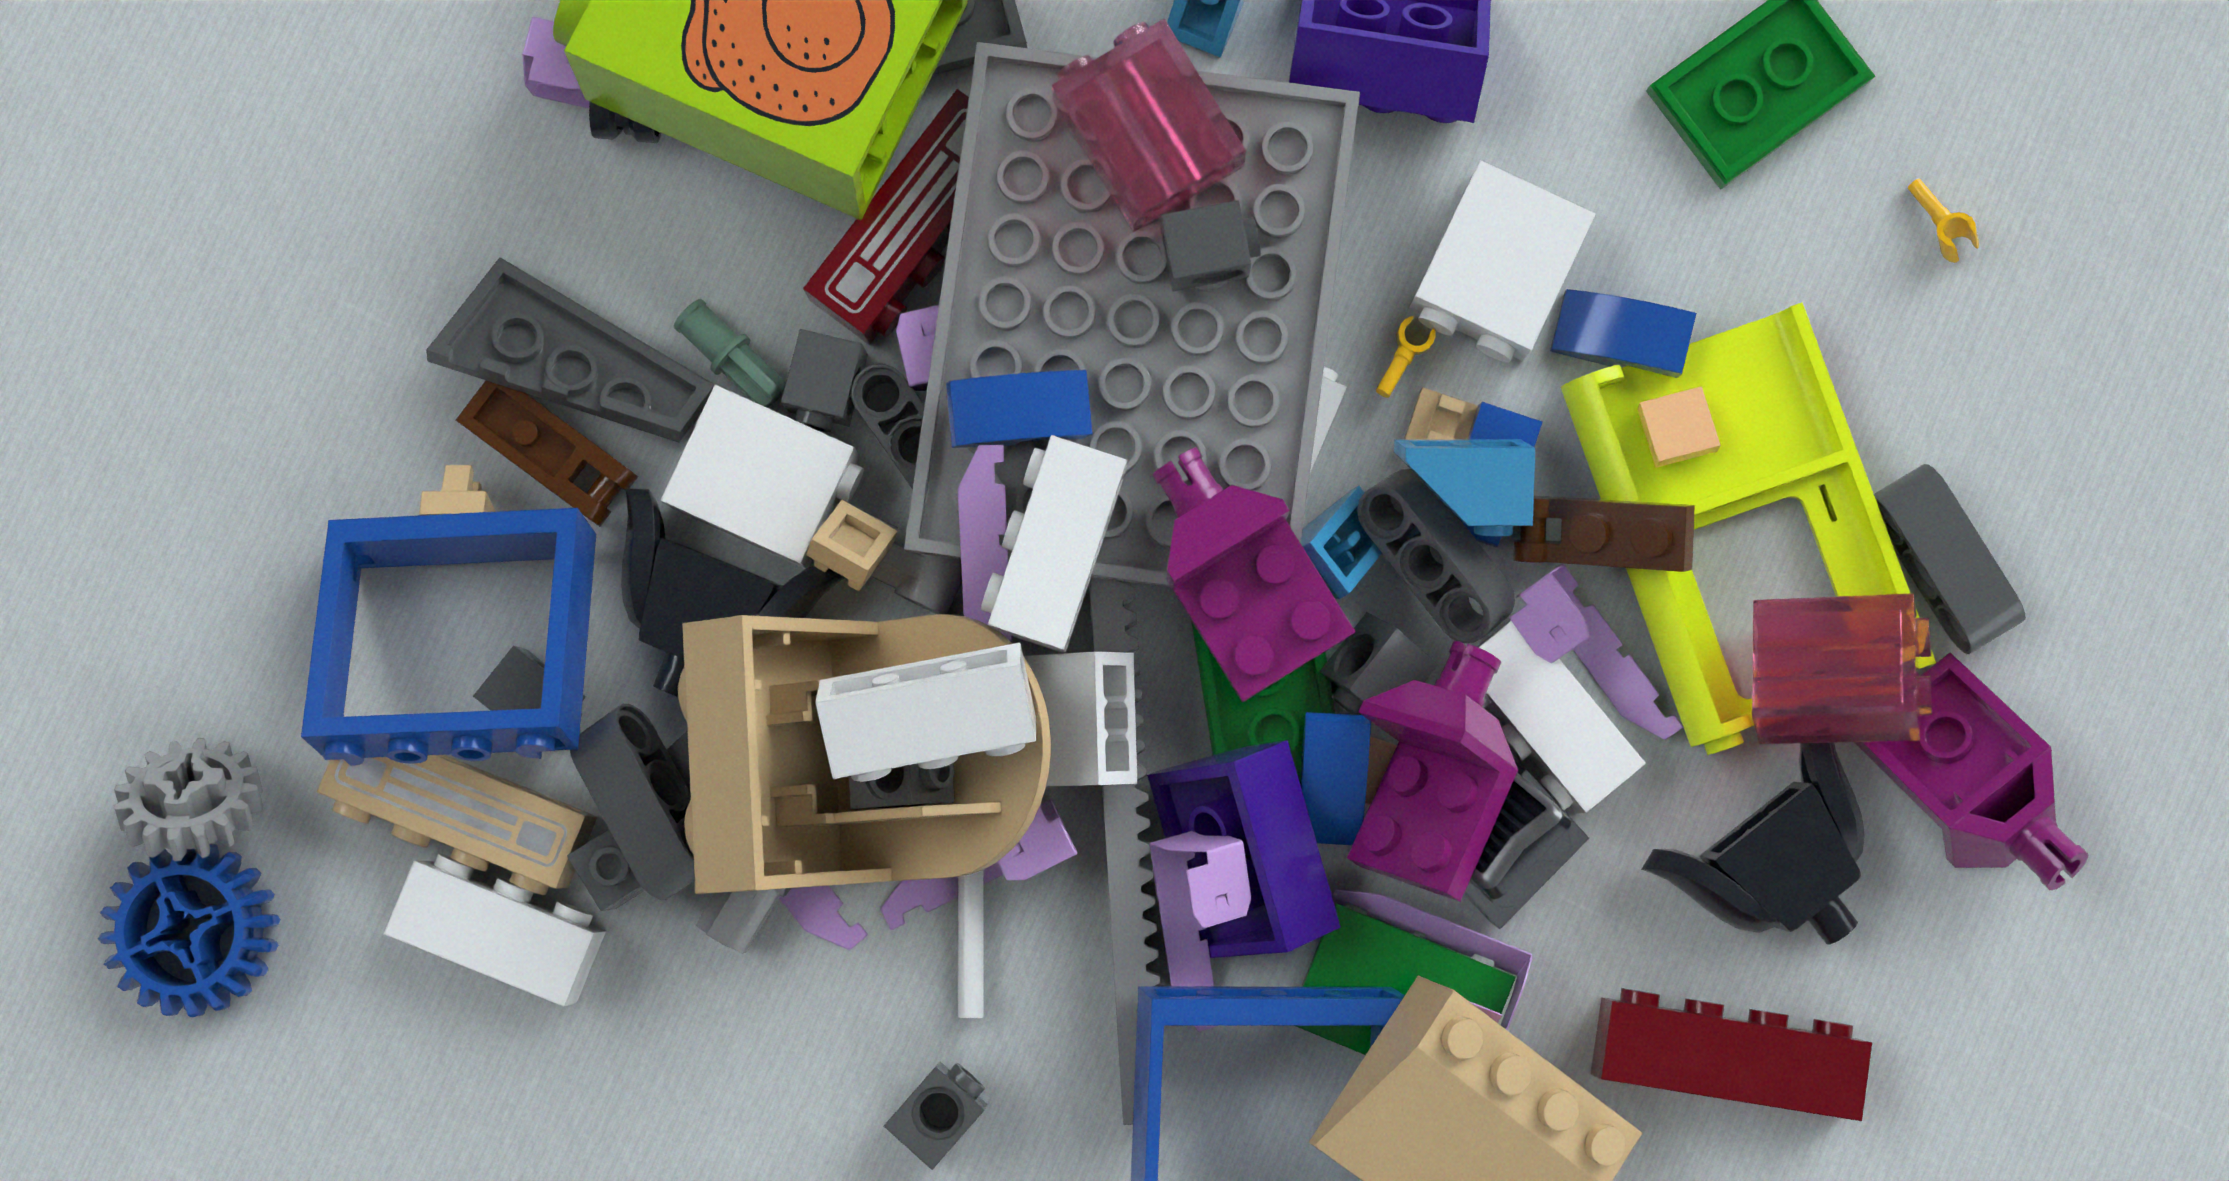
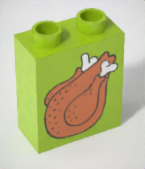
M560 0L554 19L553 37L557 43L566 46L564 52L585 100L862 220L968 4V0Z

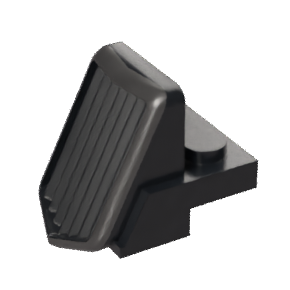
M1516 761L1518 772L1464 893L1469 901L1498 929H1501L1589 839L1584 831L1537 780Z

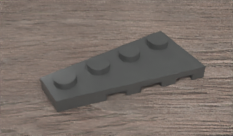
M499 257L426 349L427 361L678 443L703 411L715 385Z

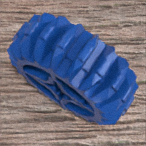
M209 844L210 854L204 858L195 849H187L181 861H174L172 855L164 849L154 858L149 857L150 866L143 862L131 863L127 870L133 884L115 882L110 887L114 896L122 901L120 906H106L99 912L105 919L115 921L114 931H106L98 937L102 944H116L117 953L109 956L103 965L107 966L108 969L125 967L127 970L120 978L117 987L122 991H128L141 986L137 1004L142 1007H149L160 1000L161 1013L166 1016L177 1015L183 1007L189 1017L204 1015L207 1005L215 1011L229 1008L230 993L237 997H243L252 992L251 983L246 974L260 977L265 976L267 971H269L265 962L257 957L258 952H275L279 946L277 941L263 937L264 928L277 926L281 920L275 914L263 915L261 906L270 903L274 899L275 894L270 889L253 892L252 887L259 881L261 872L257 868H247L239 872L242 856L237 852H227L220 858L218 845ZM190 875L209 882L221 892L227 902L221 905L206 906L201 902L195 890H188L183 877ZM156 900L160 912L159 920L155 928L147 933L148 916ZM212 918L198 925V929L190 933V939L169 940L181 934L182 929L190 925V919ZM234 924L232 946L226 959L220 966L218 962L223 959L219 945L221 935L225 929ZM167 952L177 955L184 969H192L197 982H188L172 976L158 964L154 956Z

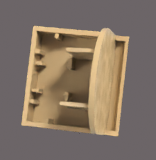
M947 614L880 622L740 615L682 623L684 669L679 679L678 699L681 711L687 720L691 800L686 810L684 828L687 843L694 854L695 894L967 876L982 871L1003 858L1016 846L1034 820L1045 792L1049 774L1051 734L1043 694L1025 658L1024 663L1036 715V741L1025 743V747L1022 750L1005 756H988L985 751L958 756V759L954 762V803L896 808L851 809L849 776L833 779L815 704L820 680L1013 644L1003 634L987 624L966 616Z

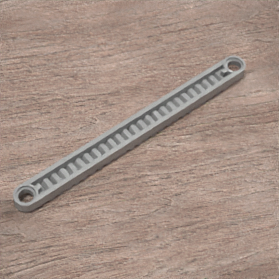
M1091 577L1089 583L1094 652L1133 653L1139 650L1138 638L1125 633L1126 630L1137 625V613L1123 607L1136 599L1135 587L1122 581ZM1134 662L1135 678L1140 675V664ZM1135 687L1136 704L1142 700V690ZM1135 713L1136 729L1144 725L1142 715ZM1136 738V752L1138 755L1145 751V742ZM1137 764V781L1147 776V768ZM1135 784L1102 785L1123 1125H1133L1138 986H1157L1160 984V974L1146 968V964L1158 958V948L1145 943L1144 938L1157 931L1156 922L1143 917V911L1155 905V897L1141 891V885L1153 879V871L1140 866L1139 861L1151 853L1150 845L1138 840V833L1150 827V820L1136 813V808L1148 802L1149 799L1148 793L1136 789Z

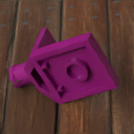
M1195 447L1178 456L1180 459L1178 464L1191 483L1190 486L1184 482L1172 461L1164 464L1152 474L1157 485H1161L1174 506L1175 514L1178 517L1174 520L1166 580L1243 703L1352 636L1356 631L1287 523L1286 518L1290 510L1284 500L1234 485L1223 490L1221 485L1216 483L1202 460L1203 456L1198 448Z
M1454 641L1440 678L1436 680L1434 685L1413 680L1363 700L1358 713L1399 742L1347 859L1361 868L1461 902L1518 772V768L1499 720L1482 707L1484 696L1494 674L1499 670L1501 661L1479 647L1471 644L1466 646L1460 641Z
M1951 652L1851 730L1853 742L1942 829L1946 859L1955 868H2006L2018 859L2023 861L2040 878V882L2048 890H2055L2066 884L2065 879L2060 875L2062 870L2073 878L2085 865L2088 853L2080 845H2076L2058 828L2056 823L2051 746Z

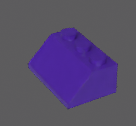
M1301 0L1288 83L1360 92L1359 105L1376 113L1400 111L1425 115L1427 118L1440 123H1453L1457 120L1474 123L1489 58L1491 0Z
M1288 740L1242 747L1147 775L1165 838L1193 831L1204 836H1231L1243 841L1251 893L1249 908L1246 916L1199 931L1200 941L1207 939L1210 958L1287 953L1341 927ZM1194 852L1195 857L1187 861L1188 869L1208 864L1206 852Z

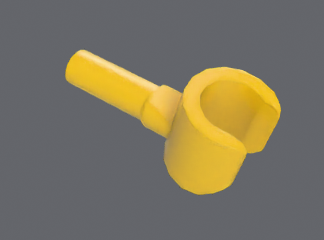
M1920 178L1914 180L1907 189L1931 216V220L1937 226L1940 251L1946 260L1953 263L1959 261L1957 249L1952 242V239L1956 237H1966L1971 240L1975 248H1979L1976 224L1971 216L1960 212L1951 213L1946 207H1943Z
M1414 316L1405 318L1398 327L1396 333L1398 348L1394 353L1391 364L1376 388V392L1385 398L1390 397L1406 367L1411 364L1415 355L1425 353L1434 343L1436 337L1434 327L1430 331L1426 343L1423 345L1415 346L1406 340L1405 329L1409 326Z

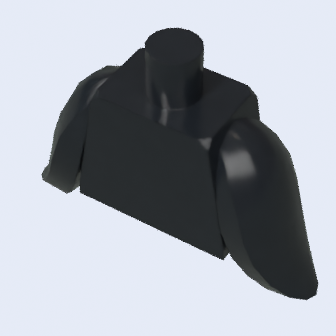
M625 489L628 520L622 560V600L629 621L640 629L639 641L666 652L653 687L678 697L679 679L684 669L682 623L740 615L806 618L820 598L845 578L831 569L823 572L812 566L789 579L784 585H781L675 541L666 540L664 521L652 492L649 489Z
M1830 721L1808 727L1804 730L1799 753L1801 782H1792L1699 856L1700 858L1676 849H1653L1641 870L1668 880L1714 916L1737 929L1759 933L1776 927L1792 932L1806 921H1809L1827 945L1833 944L1848 935L1857 926L1858 921L1838 896L1861 877V872L1856 862L1863 853L1865 833L1859 805L1836 752Z

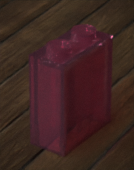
M1165 19L1148 27L1146 22L1131 26L1113 41L1115 48L1095 60H1092L1090 55H1085L1072 61L1057 74L1059 81L1051 85L1054 104L1133 233L1161 217L1162 214L1171 211L1240 170L1245 164L1246 150Z
M1914 593L1753 600L1752 717L1759 744L1920 740V716L1933 715L1931 676H1919V657H1931L1930 618H1917Z

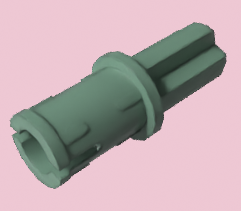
M698 299L690 304L676 319L674 329L678 333H682L712 362L710 370L715 375L723 373L751 401L767 408L773 405L783 394L786 385L785 381L749 347L751 341L749 337L745 334L737 336L706 306L702 299Z

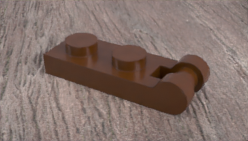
M485 380L456 418L458 423L570 506L578 508L585 517L599 527L611 514L607 507L622 488L624 490L629 489L639 477L528 394ZM587 463L600 471L601 474L586 493L573 482Z
M1534 496L1533 526H1521L1520 540L1514 541L1513 560L1531 563L1550 562L1677 572L1692 570L1695 505ZM1547 518L1562 519L1561 541H1546Z

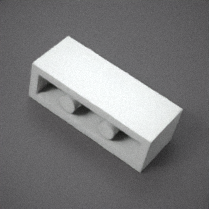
M1053 435L1050 437L1046 451L1034 448L1023 481L1024 486L1033 488L1025 513L1013 511L1002 543V548L1012 551L1005 574L1003 576L992 573L982 601L981 610L991 613L988 622L989 627L994 628L998 632L1066 653L1127 470L1126 459Z
M1511 620L1478 646L1501 661L1499 670L1494 674L1484 696L1482 707H1488L1502 723V730L1511 753L1520 761L1529 756L1545 775L1538 783L1563 810L1570 806L1576 814L1587 813L1646 764L1561 660L1558 659L1551 664L1537 656Z
M1021 643L820 680L815 704L833 779L851 776L854 781H871L886 776L891 772V768L917 763L923 769H936L954 763L960 755L985 751L988 756H1005L1022 750L1025 747V743L1036 741V715Z
M439 853L435 862H413L385 929V935L563 1007L577 1003L606 931L590 925L593 914L557 901L554 910L532 902L530 900L534 892L510 883L508 879L498 877L495 885L492 886L472 878L474 868L451 859L448 855Z

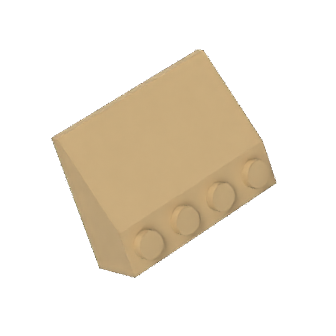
M1417 976L1309 1143L1362 1181H1613L1642 1135V1132L1455 990Z

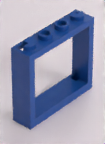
M578 508L328 520L301 738L322 755L324 760L344 759L350 766L362 764L364 758L388 757L396 762L416 764L425 762L428 755H452L455 758L466 761H484L491 758L492 753L516 752L524 757L541 759L542 752L578 750L597 535ZM554 560L541 709L344 717L361 569Z
M1138 986L1131 1181H1158L1164 1026L1371 1025V1048L1405 995L1392 987Z

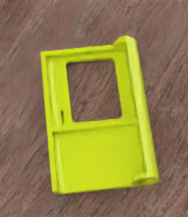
M1803 302L1765 318L1690 343L1683 372L1678 378L1631 366L1621 368L1620 365H1615L1586 374L1560 387L1602 500L1695 505L1694 530L1791 497L1800 501L1853 641L1856 656L1851 664L1754 698H1742L1734 687L1693 571L1677 572L1626 568L1691 747L1703 744L1707 755L1744 743L1740 732L1742 730L1936 663ZM1702 386L1721 445L1720 448L1714 453L1656 468L1637 410L1639 403Z

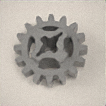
M197 738L192 748L182 749L177 741L170 742L169 754L161 757L157 753L149 751L144 754L147 762L146 767L128 766L125 770L128 783L116 785L114 789L118 801L114 805L121 831L126 832L128 842L132 847L144 843L147 855L152 858L160 854L165 848L171 850L174 861H181L187 849L196 848L198 854L204 858L210 854L209 844L216 841L231 847L235 844L232 831L235 829L251 831L254 827L251 814L262 812L263 810L260 795L263 789L257 766L251 767L249 755L245 751L232 755L230 743L226 741L218 744L213 750L207 749L204 738Z

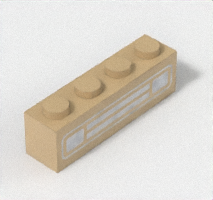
M428 755L425 762L416 764L400 763L388 757L364 758V762L356 766H350L344 759L330 760L317 790V793L336 800L332 811L342 816L369 824L372 815L394 823L391 834L399 839L426 848L430 840L434 839L454 848L450 856L451 859L481 871H487L490 863L513 871L509 880L510 883L540 895H546L549 886L555 889L569 888L576 870L567 855L588 842L598 817L446 755Z

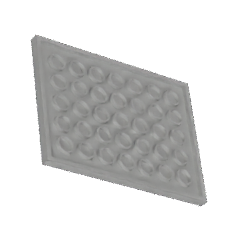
M977 42L904 545L906 552L961 559L958 487L978 447L952 448L946 383L953 380L1065 370H1087L1093 432L1092 435L1084 439L1066 440L1127 460V470L1091 577L1171 588L1166 580L1174 520L1178 517L1175 514L1174 506L1161 485H1157L1152 474L1164 464L1172 461L1184 482L1190 486L1191 483L1178 464L1180 460L1178 456L1195 447L1198 448L1203 456L1202 460L1216 483L1220 484L1223 490L1234 485L1283 499L1290 510L1286 521L1301 543L1360 92ZM1239 200L1242 218L1254 217L1260 243L1261 256L1250 258L1251 269L1249 277L1172 292L1160 230L1161 215ZM1049 440L1022 441L1014 446H1004V462L994 463L995 483L1005 485L1007 526L1014 510L1022 513L1026 511L1033 488L1023 485L1025 473L1034 448L1046 451ZM999 535L1000 545H1002L1005 535ZM1008 550V562L1012 553L1011 550Z

